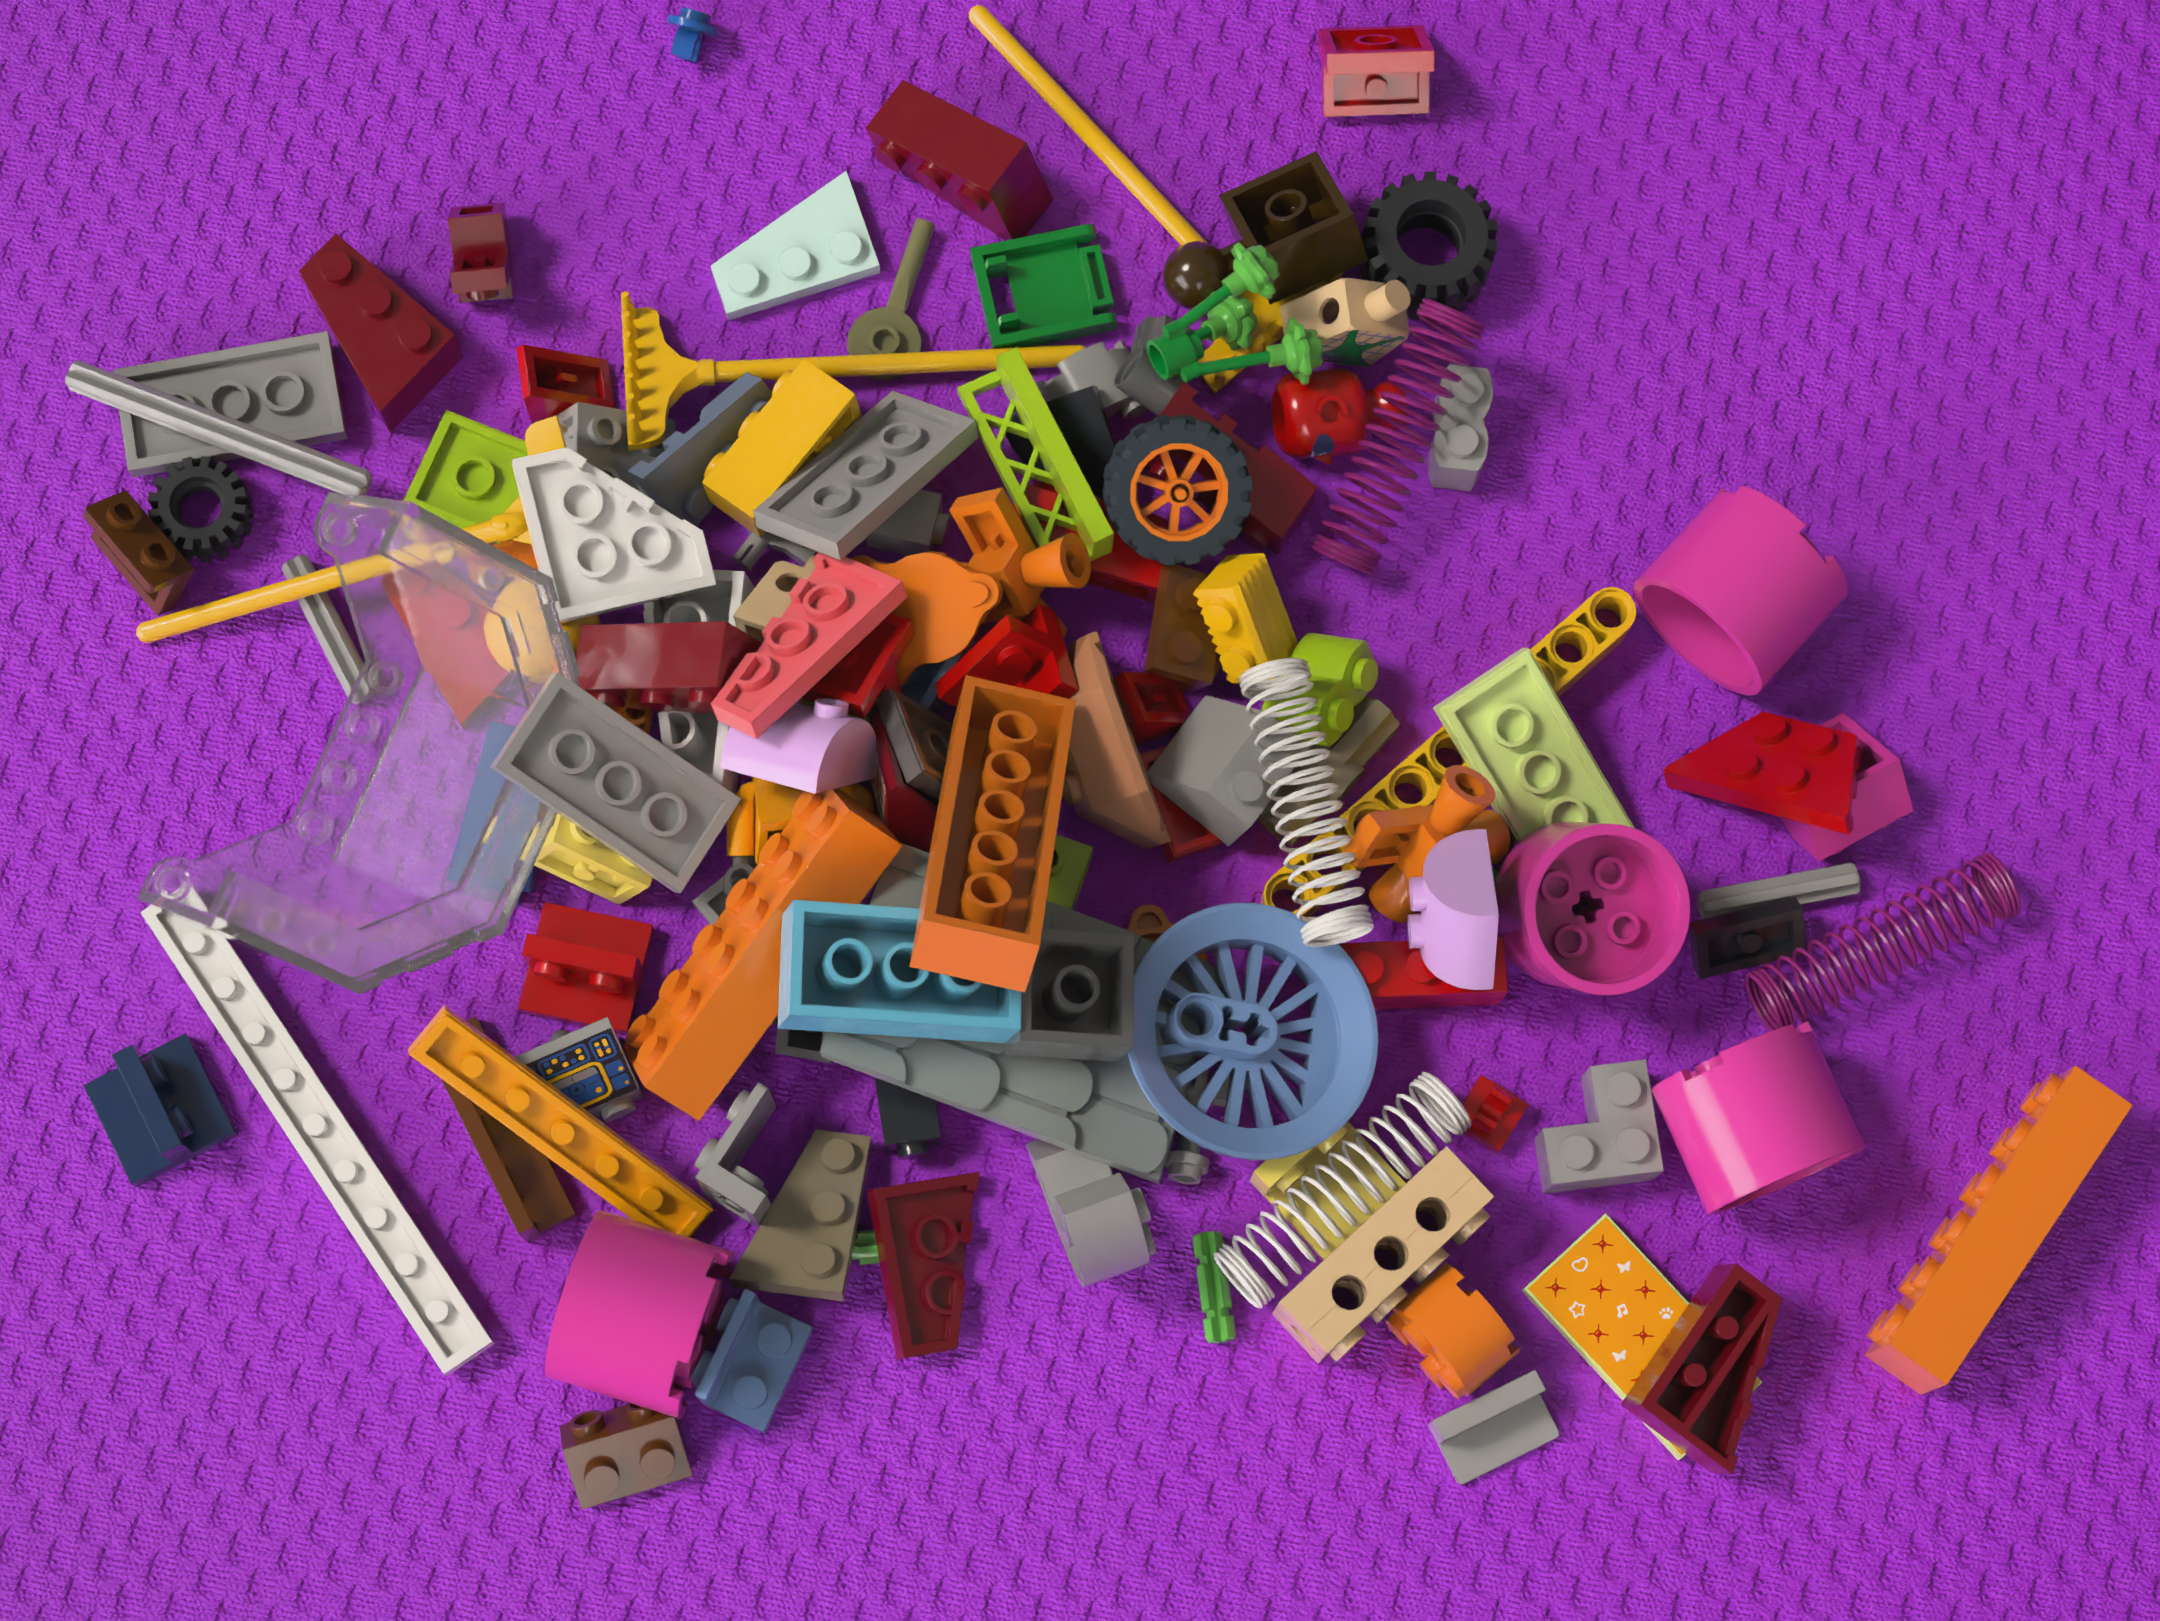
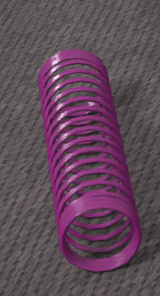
M1427 298L1422 299L1423 303L1419 304L1421 308L1417 309V316L1446 335L1417 326L1409 327V330L1416 338L1441 352L1412 343H1403L1402 347L1406 352L1435 369L1404 359H1396L1394 361L1397 367L1429 386L1396 375L1387 376L1391 384L1422 402L1387 391L1380 392L1381 398L1418 420L1387 409L1373 408L1374 414L1411 436L1375 424L1368 423L1365 425L1369 432L1406 453L1367 440H1359L1360 447L1398 469L1359 456L1351 457L1353 463L1393 486L1355 473H1343L1347 480L1388 503L1347 489L1338 488L1336 490L1340 496L1380 519L1336 504L1329 505L1331 511L1373 535L1328 520L1322 521L1324 527L1368 552L1344 545L1321 534L1315 535L1316 539L1313 540L1314 544L1311 545L1313 550L1368 575L1375 574L1374 570L1377 569L1376 565L1379 564L1378 560L1382 556L1372 547L1347 533L1381 544L1389 543V539L1384 534L1354 517L1389 528L1396 527L1397 525L1391 518L1360 500L1397 512L1403 511L1404 508L1400 503L1367 484L1404 496L1411 494L1407 487L1372 467L1412 480L1419 478L1417 473L1377 450L1420 464L1426 462L1423 456L1385 434L1424 447L1433 446L1429 439L1390 417L1432 431L1440 430L1439 425L1396 400L1440 415L1448 413L1444 407L1401 383L1452 399L1455 397L1454 393L1409 367L1459 383L1462 381V378L1415 350L1458 365H1470L1469 361L1422 334L1475 350L1477 347L1474 343L1445 327L1477 340L1482 339L1481 334H1484L1483 330L1486 329L1484 323Z
M1984 852L1982 855L1979 854L1972 861H1966L1962 866V871L1952 868L1948 871L1946 878L1936 876L1932 880L1931 886L1919 885L1916 895L1905 892L1901 896L1900 902L1889 900L1886 903L1885 910L1874 908L1870 912L1869 918L1858 916L1855 919L1854 926L1848 924L1841 925L1839 934L1828 931L1824 935L1823 942L1811 940L1808 944V950L1797 947L1793 950L1792 958L1781 955L1777 960V966L1766 963L1762 968L1758 967L1751 973L1748 972L1745 976V986L1750 1001L1769 1031L1790 1024L1794 1025L1793 1014L1802 1023L1809 1020L1808 1012L1798 991L1781 970V962L1785 960L1793 966L1797 984L1807 1004L1814 1013L1822 1016L1824 1014L1823 1002L1813 982L1797 963L1796 958L1799 952L1808 957L1812 975L1823 997L1831 1006L1838 1008L1840 1000L1837 990L1824 967L1812 954V947L1815 944L1823 949L1827 966L1839 990L1845 997L1853 1000L1855 998V988L1852 980L1839 958L1828 947L1829 937H1834L1839 941L1843 960L1856 984L1863 991L1869 992L1871 983L1868 973L1854 949L1843 939V931L1845 929H1850L1854 933L1858 951L1870 974L1877 982L1885 984L1887 978L1884 966L1871 943L1859 931V922L1865 921L1869 924L1874 945L1881 959L1891 973L1900 976L1902 965L1895 949L1902 960L1908 966L1915 969L1918 961L1914 947L1923 958L1931 960L1933 957V949L1929 938L1938 950L1946 953L1949 946L1945 932L1952 941L1961 945L1964 941L1962 927L1972 936L1977 937L1979 935L1977 918L1984 926L1992 929L1995 925L1994 915L2005 921L2019 915L2021 912V899L2018 889L2007 868L1995 855ZM1971 866L1972 878L1966 874V868ZM1954 873L1961 876L1966 898L1950 881ZM1941 881L1946 884L1952 908L1942 895L1935 890L1937 882ZM1967 882L1973 887L1985 906L1990 924L1976 907ZM1923 889L1931 892L1936 915L1920 898V892ZM1952 890L1969 913L1974 925V931L1962 917ZM1907 897L1915 900L1916 909L1923 927L1912 912L1905 907L1904 903ZM1937 899L1945 907L1954 922L1959 939L1947 925L1940 911ZM1892 905L1900 908L1901 918L1908 936L1900 924L1889 914V908ZM1922 907L1939 931L1944 947L1941 946L1931 932ZM1876 913H1881L1885 917L1886 927L1893 945L1880 927L1874 923V915ZM1907 916L1916 926L1924 940L1928 955L1917 942L1910 928ZM1892 925L1903 938L1912 957V962L1900 947ZM1876 932L1880 935V937L1888 947L1896 964L1897 970L1891 965L1888 958L1886 957L1879 943ZM1861 941L1865 944V946L1873 956L1880 971L1881 978L1875 972L1872 965L1870 964L1866 956V953L1863 949ZM1846 949L1856 962L1858 968L1860 969L1866 986L1862 983V981L1856 974L1855 970L1853 969V966L1848 958ZM1831 958L1833 959V961L1841 971L1844 979L1846 980V983L1850 990V994L1840 981L1832 964ZM1816 967L1826 980L1834 997V1001L1824 988L1820 980V977L1817 973ZM1768 968L1777 973L1780 986L1767 971ZM1801 976L1803 977V979L1809 986L1811 992L1813 993L1819 1009L1815 1006L1810 996L1808 995L1806 988L1802 982ZM1786 985L1794 995L1801 1009L1803 1017L1798 1012L1797 1008L1792 1002L1791 997L1787 991Z

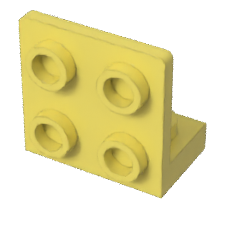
M558 813L552 827L528 841L523 858L525 862L618 905L650 888L653 878Z
M1347 1121L1335 1134L1314 1148L1286 1158L1265 1160L1253 1172L1250 1182L1272 1206L1274 1200H1282L1290 1205L1287 1198L1288 1188H1295L1303 1192L1300 1184L1302 1176L1312 1177L1317 1180L1314 1173L1315 1165L1320 1164L1330 1168L1328 1163L1329 1152L1339 1153L1343 1156L1341 1149L1343 1141H1352L1357 1144L1355 1139L1356 1129ZM1361 1135V1141L1367 1152L1381 1164L1398 1185L1397 1191L1391 1190L1375 1173L1365 1157L1352 1147L1346 1145L1355 1166L1373 1182L1383 1195L1384 1203H1379L1365 1189L1353 1171L1342 1161L1333 1157V1162L1339 1174L1366 1202L1370 1208V1215H1366L1356 1206L1337 1180L1319 1169L1325 1185L1354 1216L1357 1221V1227L1351 1226L1341 1216L1321 1190L1310 1182L1305 1181L1315 1202L1343 1232V1239L1333 1234L1312 1206L1298 1195L1292 1193L1293 1199L1303 1216L1328 1242L1330 1246L1329 1251L1324 1250L1315 1241L1296 1216L1278 1204L1283 1218L1323 1261L1406 1184Z

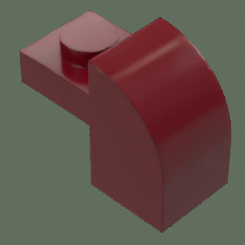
M505 202L451 207L447 219L453 254V264L450 270L452 293H458L459 303L513 298L514 280Z

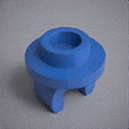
M681 7L679 16L668 14L666 23L679 28L673 41L671 54L697 63L702 47L703 35L717 37L719 29L709 25L711 15Z

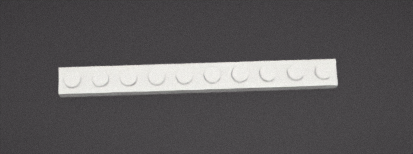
M187 881L141 911L140 913L445 1376L450 1375L495 1343L194 887Z

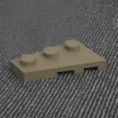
M815 1129L729 1278L731 1287L844 1302L873 1146L871 1136Z

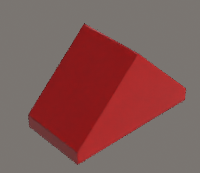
M524 344L516 348L523 400L532 424L557 416L577 402L614 408L608 360Z
M1122 672L1113 679L1137 746L1177 732L1192 713L1183 691L1180 690L1179 681L1141 672Z

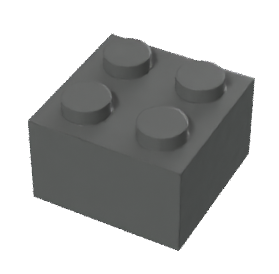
M1042 928L1040 947L1026 992L1021 994V1030L1005 1043V1055L1117 1062L1133 1048L1134 935Z

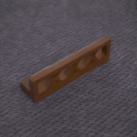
M476 1016L467 1020V1022L486 1035ZM441 1079L518 1234L526 1242H529L578 1217L549 1158Z

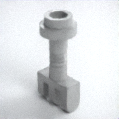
M1209 1068L1195 1078V1082L1191 1081L1186 1100L1193 1106H1195L1207 1086ZM1230 1073L1210 1105L1225 1107ZM1180 1134L1178 1150L1169 1151L1165 1167L1168 1169L1167 1177L1178 1183L1199 1184L1202 1175L1208 1173L1210 1163L1208 1158L1200 1155L1201 1146Z

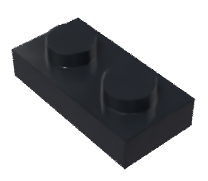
M1796 897L1689 922L1693 969L1699 979L1774 962L1781 955L1791 958L1793 950L1797 947L1806 950L1803 908Z

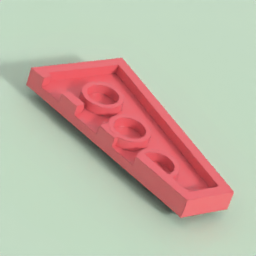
M818 552L813 559L816 568L808 579L799 578L790 591L791 604L781 618L772 617L763 629L764 642L757 652L746 653L711 703L717 720L758 739L907 598L901 580L846 556L842 560H838Z

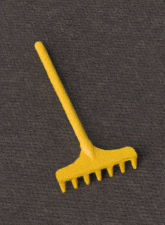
M983 5L973 6L968 14L971 23L1180 245L1193 241L1207 243L995 16ZM1343 273L1337 274L1271 305L1260 294L1250 292L1249 290L1244 291L1239 296L1247 298L1253 304V312L1257 316V325L1251 334L1252 346L1233 351L1226 341L1218 338L1204 351V356L1198 360V363L1266 351V346L1273 345L1284 335L1280 306L1338 279H1342ZM1245 368L1207 374L1200 377L1216 394Z
M624 291L621 293V317L628 451L656 447L663 442L666 436V421L669 409L683 394L697 386H715V383L735 382L746 372L761 378L763 381L778 380L786 371H794L803 359H806L832 378L997 370V355L1012 348L732 361L701 359L695 361L681 357L665 342L660 327L659 314L655 309L650 307L635 309L629 292ZM1082 345L1018 347V350L1027 368L1030 369L1058 367L1057 364L1086 347Z
M558 416L535 422L529 426L525 434L528 456L566 448L563 434L568 432V427L559 421ZM520 496L504 513L492 516L491 520L148 620L139 624L136 629V635L142 642L151 643L495 541L501 543L514 540L532 544Z

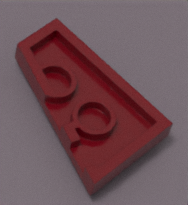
M980 1172L875 1188L867 1191L897 1360L957 1349L966 1280L963 1279L966 1247L968 1243H971L973 1222L970 1221L973 1193L977 1192Z

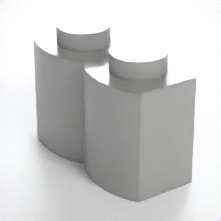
M1449 364L1446 369L1460 376L1462 381L1457 383L1444 378L1441 379L1440 385L1454 393L1455 397L1449 399L1436 395L1434 402L1444 407L1448 413L1440 415L1432 412L1433 422L1439 425L1440 430L1435 431L1432 442L1433 446L1430 448L1427 464L1428 476L1433 487L1471 491L1477 482L1487 455L1488 433L1485 420L1493 398V383L1487 368Z

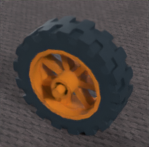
M1162 415L1153 418V421L1146 424L1141 423L1135 426L1123 441L1120 440L1112 451L1113 455L1104 469L1103 501L1113 527L1121 539L1139 555L1147 559L1157 560L1165 565H1175V563L1196 564L1201 562L1202 558L1209 555L1213 557L1225 549L1223 546L1230 539L1234 540L1242 530L1241 524L1244 518L1248 517L1251 508L1249 500L1250 491H1252V479L1248 472L1247 462L1241 451L1215 425L1189 415L1171 417L1169 415ZM1182 449L1194 452L1182 473H1176L1168 451ZM1158 454L1161 457L1167 474L1163 480L1141 473L1147 463ZM1202 458H1204L1211 465L1216 479L1189 483V479ZM1137 483L1161 489L1162 494L1140 508L1137 499ZM1217 490L1216 501L1209 514L1193 500L1195 492ZM1169 502L1171 506L1168 529L1155 525L1146 517ZM1187 505L1202 521L1192 527L1178 530L1180 507Z

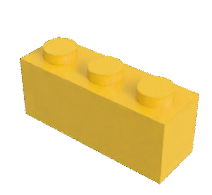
M803 359L794 371L788 370L782 374L773 388L772 398L760 412H752L742 423L738 432L739 438L726 453H718L708 464L702 484L710 503L761 538L766 531L757 528L753 510L860 418L861 411L855 393L806 359Z

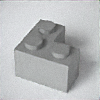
M1646 1059L1590 1066L1581 1076L1588 1123L1543 1128L1534 1138L1543 1194L1651 1181L1664 1171Z

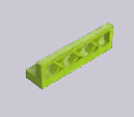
M1015 347L997 355V370L957 387V394L969 417L976 420L979 437L1036 547L1039 548L1049 543L1054 526L1058 525L1076 531L1087 547L1090 562L1111 553L1114 533L1018 348ZM1001 385L1010 401L1004 419L982 412L975 397ZM1014 412L1016 413L1021 424L1011 421ZM990 426L1000 429L997 439L995 438ZM1007 432L1030 440L1034 450L1028 465L1007 459L1003 454L1001 447ZM1038 458L1040 459L1045 471L1035 468ZM1014 473L1024 476L1021 485H1019ZM1031 478L1054 486L1058 496L1052 512L1029 504L1025 493ZM1062 504L1065 507L1069 517L1059 514ZM1038 519L1048 522L1045 532Z

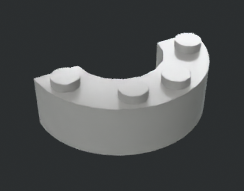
M1040 1139L1026 1143L1054 1224L1072 1268L1083 1288L1150 1263L1149 1256L1156 1254L1157 1250L1146 1223L1151 1221V1216L1139 1187L1130 1190L1121 1173L1112 1175L1110 1169L1114 1167Z

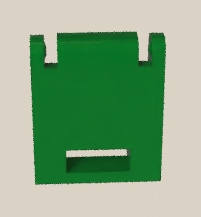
M1084 224L970 248V259L991 349L1038 347L1106 333L1118 327L1115 313H1103L1111 310L1114 302L1100 244L1079 248V252L1077 246L1092 243L1097 239L1096 229L1093 224ZM1007 276L1015 312L1000 315L997 320L988 279Z

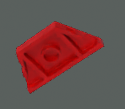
M1761 712L1667 765L1663 770L1667 787L1849 835L1853 830L1854 824L1851 807L1852 799H1856L1858 783L1855 773L1860 767L1861 748L1857 734Z

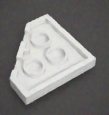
M568 447L512 460V467L552 625L711 589L716 586L703 530L685 519L682 521L655 504V501L617 477L614 479L588 463L586 458Z

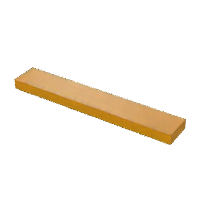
M446 1005L440 1009L408 1048V1053L411 1057L632 1220L690 1238L713 1211L710 1202Z

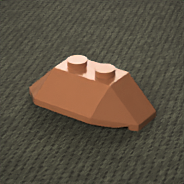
M1096 631L1072 642L1067 652L1078 691L1069 698L1076 700L1062 796L1068 805H1074L1077 816L1146 850L1171 840L1161 817L1109 669L1101 640Z

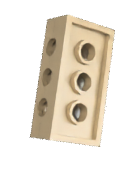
M1446 1146L1278 1303L1272 1315L1318 1364L1328 1354L1337 1362L1366 1334L1359 1326L1365 1319L1371 1316L1378 1324L1408 1295L1401 1286L1410 1277L1419 1285L1449 1256L1442 1248L1452 1239L1460 1247L1491 1217L1483 1208L1494 1198L1493 1194ZM1416 1212L1430 1214L1437 1223L1438 1231H1428L1422 1228L1417 1222ZM1385 1250L1391 1253L1397 1262V1270L1390 1271L1380 1267L1375 1260L1374 1251ZM1344 1288L1349 1290L1356 1299V1309L1346 1310L1339 1307L1333 1299L1332 1289Z

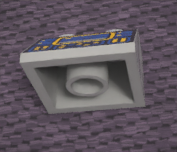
M608 1017L515 1056L596 1118L603 1116L605 1122L631 1113L636 1109L634 1102L644 1098L619 1036Z

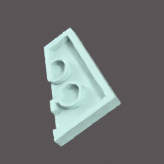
M847 171L710 265L728 321L880 273V265Z

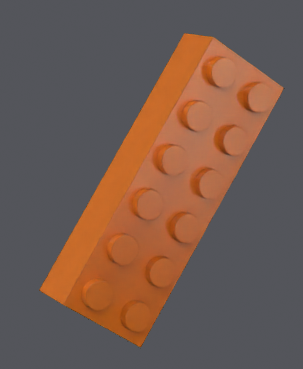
M968 675L965 676L952 724L909 967L1026 992L1041 942L1076 700Z
M839 788L816 794L804 791L800 795L793 808V817L781 834L775 833L767 840L760 852L759 864L747 879L743 878L733 886L726 899V908L714 925L708 924L700 931L693 943L692 955L681 970L676 969L666 977L660 988L659 999L647 1016L644 1014L639 1016L627 1032L626 1044L623 1049L644 1087L698 1121L701 1120L778 1015L782 914L793 900L860 904L903 846L872 810Z
M2076 1065L2059 1076L2052 1072L2043 1083L2038 1081L2030 1089L2019 1106V1109L2026 1113L2025 1116L2012 1129L2009 1126L2006 1127L1992 1145L1989 1154L1996 1158L1994 1162L1982 1174L1976 1172L1960 1193L1958 1199L1965 1203L1962 1210L1960 1209L1952 1219L1946 1217L1931 1236L1928 1245L1935 1249L1931 1256H1928L1921 1265L1915 1263L1902 1279L1897 1288V1291L1904 1295L1901 1301L1896 1303L1890 1311L1884 1309L1870 1327L1866 1336L1873 1342L1864 1355L1920 1395L1946 1386L2133 1105Z

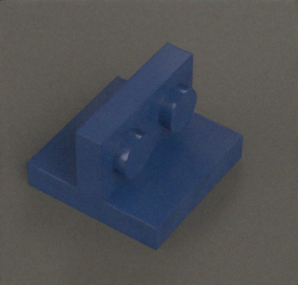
M186 1033L145 1054L133 1044L112 1054L118 1068L83 1085L131 1185L135 1187L238 1135L191 1038Z

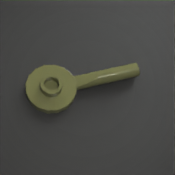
M921 218L915 219L886 308L880 307L869 310L855 320L848 332L847 351L849 355L921 352L922 341L918 327L906 315L935 229V224ZM906 374L865 377L873 381L890 382L901 379Z

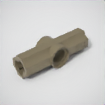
M1366 695L1358 705L1354 706V716L1350 727L1343 732L1333 745L1328 747L1314 744L1307 750L1328 749L1331 754L1324 760L1295 767L1292 771L1294 774L1314 767L1332 766L1335 769L1334 773L1323 779L1308 783L1282 785L1274 796L1285 797L1307 787L1326 783H1336L1339 785V789L1330 795L1313 800L1285 802L1276 809L1277 813L1290 814L1313 804L1332 800L1341 801L1365 772L1363 767L1394 736L1399 728L1400 723L1394 717L1392 711L1378 699ZM1322 754L1303 757L1301 760L1310 759ZM1317 772V773L1305 775V776H1302V777H1299V778H1296V779H1300V778H1305V777H1310V776L1318 775V774H1321V773H1323V772ZM1328 789L1318 790V791L1310 792V793H1307V794H1304V795H1310V794L1322 792V791H1325V790H1328ZM1270 800L1258 819L1265 829L1281 842L1285 836L1277 833L1275 830V826L1281 818L1273 816L1270 811L1277 801ZM1327 807L1320 808V809H1316V810H1312V811H1309V812H1314V811L1323 810V809H1326ZM1319 816L1306 819H1290L1282 824L1280 828L1284 831H1295L1314 823ZM1301 836L1293 837L1286 844L1292 847Z

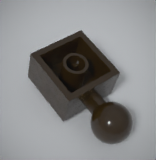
M1315 151L1220 194L1219 197L1235 243L1221 249L1201 241L1182 244L1168 256L1163 267L1162 278L1168 296L1177 305L1191 310L1209 297L1212 292L1223 286L1222 280L1234 272L1233 260L1235 258L1231 249L1234 248L1233 246L1236 243H1241L1246 249L1251 246L1262 245L1278 263V270L1280 272V276L1273 282L1276 293L1268 300L1271 305L1368 261V257L1354 214L1318 152Z

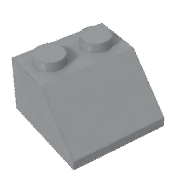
M1206 695L1146 774L1150 784L1227 846H1230L1253 825L1271 799L1267 797L1266 793L1273 784L1267 783L1262 778L1268 767L1261 765L1258 761L1259 756L1264 750L1257 748L1254 744L1259 733L1251 730L1250 723L1255 716L1247 713L1246 706ZM1251 708L1255 712H1262V710ZM1262 717L1255 723V726L1260 729H1266L1279 723V721L1274 717ZM1293 732L1267 734L1259 742L1261 745L1271 746L1281 740L1295 736ZM1298 740V741H1295V742H1292V743H1289V744H1286V745L1298 744V743H1302V742H1304V741H1303V740ZM1310 746L1289 751H1271L1263 759L1266 762L1275 763L1294 754L1305 752ZM1295 767L1276 768L1268 774V778L1280 780L1289 776ZM1281 785L1272 791L1273 795L1276 794Z

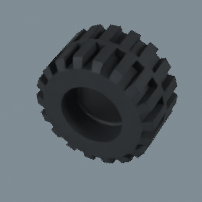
M1425 172L1423 180L1416 181L1413 173L1403 176L1400 188L1392 182L1383 189L1381 199L1377 197L1374 199L1369 208L1368 217L1365 219L1361 239L1368 261L1362 264L1361 276L1363 280L1387 283L1390 280H1398L1402 282L1408 289L1411 299L1410 305L1407 310H1410L1409 319L1419 320L1416 311L1421 308L1419 304L1423 303L1422 299L1424 298L1436 301L1459 312L1462 311L1465 301L1467 300L1472 303L1479 296L1482 285L1485 286L1496 254L1498 241H1495L1498 228L1496 219L1488 220L1492 210L1486 199L1477 203L1475 200L1478 190L1470 184L1463 190L1457 186L1459 178L1449 174L1446 181L1436 180V172ZM1412 229H1434L1450 239L1457 251V256L1441 265H1424L1412 260L1404 253L1399 245L1398 238Z

